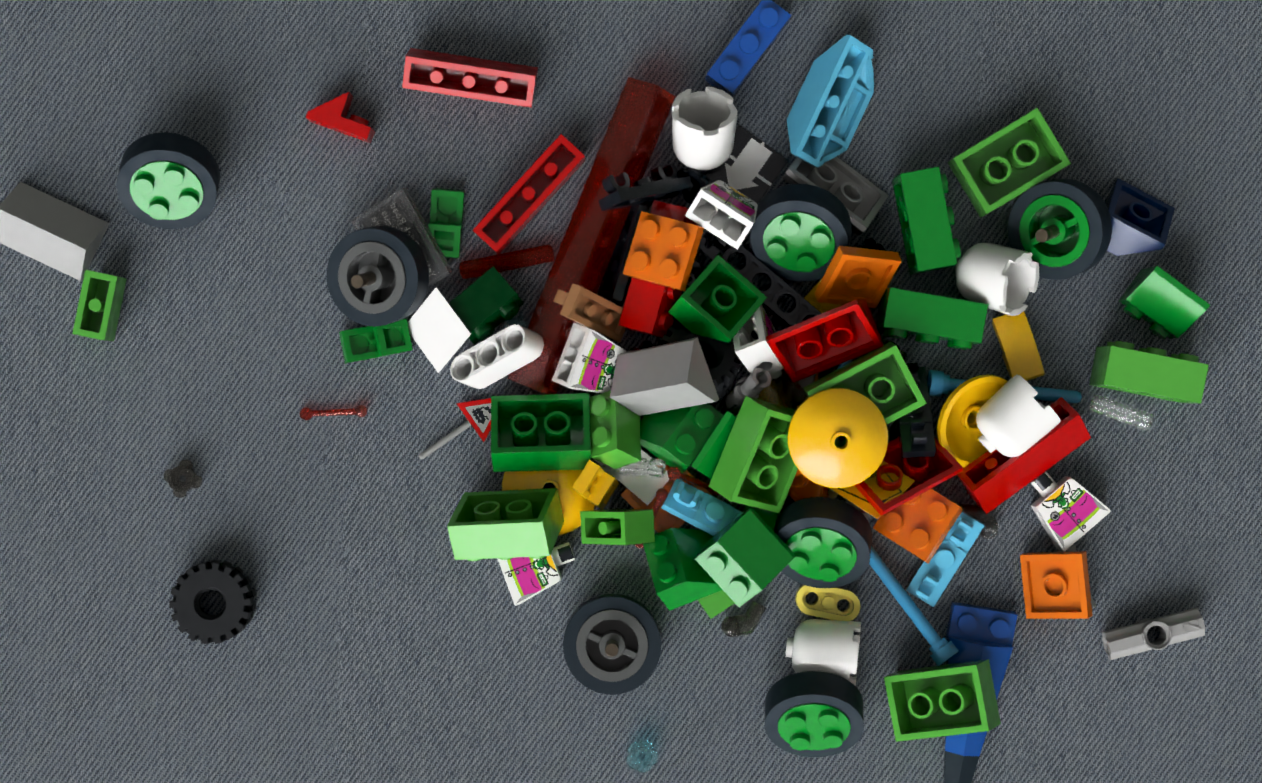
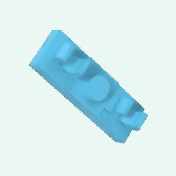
M678 478L674 481L661 509L712 536L716 535L742 514L741 511Z
M962 511L929 564L923 561L906 591L934 607L985 524Z

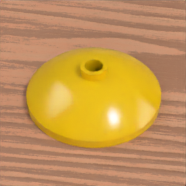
M980 375L968 379L949 395L941 409L937 424L938 442L963 468L988 451L978 440L982 433L977 427L976 417L980 408L1008 382L1002 377Z
M830 388L811 395L796 409L788 428V449L796 467L809 480L829 488H846L863 482L878 469L887 451L888 429L881 411L869 398L854 390ZM838 436L846 437V444L842 447L835 446V439Z
M582 470L514 471L504 473L502 491L543 489L546 483H553L558 489L564 524L559 535L567 534L581 526L580 511L594 510L595 507L594 504L572 488Z

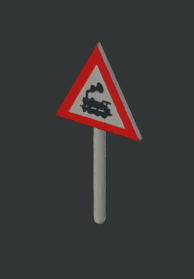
M491 398L456 403L467 418V421L420 453L419 458L425 459L471 425L484 442L491 430Z

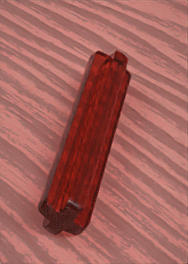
M548 244L463 261L459 263L461 277L468 279L482 276L493 266L498 272L552 262L555 257L553 247Z

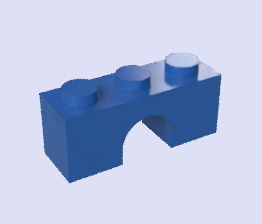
M762 0L707 72L705 80L715 88L723 90L733 97L763 53L772 45L788 24L791 14L772 0Z

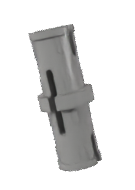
M757 368L748 377L738 380L735 388L724 397V404L727 409H731L736 404L732 411L738 412L745 396L758 399L760 392L771 383L770 373L765 370L764 373L759 375L763 368Z

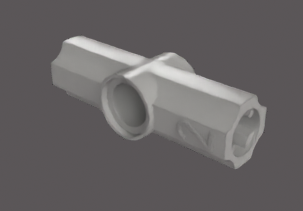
M1192 608L1158 618H1145L1139 623L1102 632V641L1109 660H1114L1152 649L1162 650L1171 644L1205 636L1206 628L1199 609ZM1153 626H1158L1160 630L1157 640L1149 642L1147 638L1148 630Z

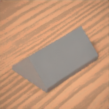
M837 156L824 162L818 168L797 157L782 177L789 184L813 185L835 195L846 207L852 223V232L858 236L867 229L889 196Z
M20 182L0 204V243L79 281H83L85 270H88L109 223Z
M698 337L617 355L610 398L638 416L713 403L719 400Z

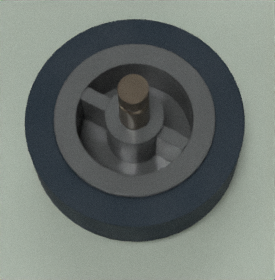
M375 226L348 234L335 246L328 261L327 285L334 303L345 316L362 325L384 326L410 316L421 305L428 289L429 270L421 248L409 235L393 227Z
M605 594L594 597L583 603L574 612L567 624L563 640L565 661L572 675L582 685L592 691L609 695L630 692L646 682L658 664L661 654V637L656 620L643 604L631 597L620 594Z

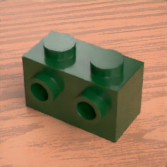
M494 266L449 303L471 333L468 338L474 345L491 337L495 328L504 320L507 321L516 316L520 307L524 304Z

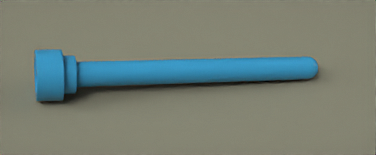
M929 370L927 376L929 396L941 397L942 394L954 391L967 380L950 378V375L944 374V371ZM1032 386L1038 392L1034 397L1035 400L1056 401L1062 397L1067 403H1079L1082 399L1079 391Z
M871 546L870 566L930 644L929 650L932 652L930 657L937 666L941 665L959 650L952 641L948 642L945 637L941 639Z

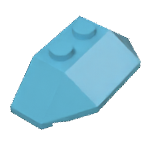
M846 34L814 60L786 119L791 153L817 168L848 149L874 93V70L871 60L873 59V49L851 35Z

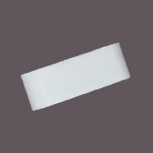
M516 324L510 325L456 356L450 367L451 376L454 380L473 388H485L536 360L543 352L544 340L541 335Z

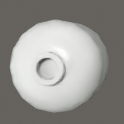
M706 87L705 91L691 93L692 89H686L677 95L672 103L673 151L678 160L689 168L696 170L717 168L728 160L734 146L737 123V109L733 104L734 99L725 91L714 87Z
M977 243L967 249L957 262L955 269L956 285L960 294L967 300L988 304L989 309L1006 315L1016 316L1028 307V305L1023 303L1027 299L1029 292L1035 293L1037 290L1039 263L1032 261L1031 256L1033 254L1031 252L992 243Z
M1016 374L977 413L976 423L979 431L982 433L978 440L990 453L997 450L1007 457L1020 456L1061 422L1058 415L1049 405L1045 407L1041 402L1038 403L1034 399L1038 392L1020 375Z
M810 619L800 623L796 628L794 638H787L786 657L792 658V667L795 673L807 671L832 673L847 679L856 686L857 677H852L850 674L857 673L860 635H854V632H860L861 622Z

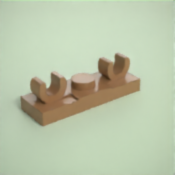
M573 283L569 293L557 290L553 302L563 306L560 315L620 343L626 329L618 325L623 310L622 307Z

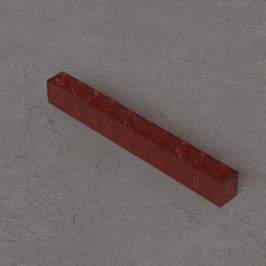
M628 77L527 328L542 336L544 340L543 352L536 360L510 373L507 379L544 394H556L560 384L552 381L572 325L576 322L560 315L563 306L553 302L558 289L569 293L572 283L595 294L597 293L631 206L601 211L598 200L609 195L603 187L602 180L610 175L616 177L626 172L630 178V187H633V182L643 178L675 99L673 94L660 86Z

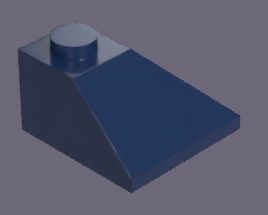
M1118 178L1105 200L1112 222V235L1107 251L1116 256L1163 249L1175 208Z

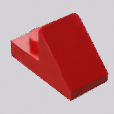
M350 92L308 111L305 117L314 124L368 143L372 142L375 133L368 126L369 121L351 114L350 118L346 119L353 99V95Z

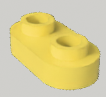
M801 585L796 592L795 601L798 608L810 616L837 621H852L860 612L858 597L847 589L838 587L816 588ZM810 592H814L817 595V601L813 604L806 602V595ZM841 599H846L849 603L848 608L844 611H840L837 608V603Z

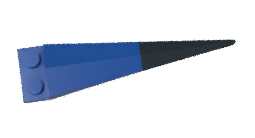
M952 602L946 640L948 642L952 641L959 651L946 660V665L989 659L997 700L1013 649L1012 643L1018 614L1014 611ZM987 731L945 736L944 783L972 782Z

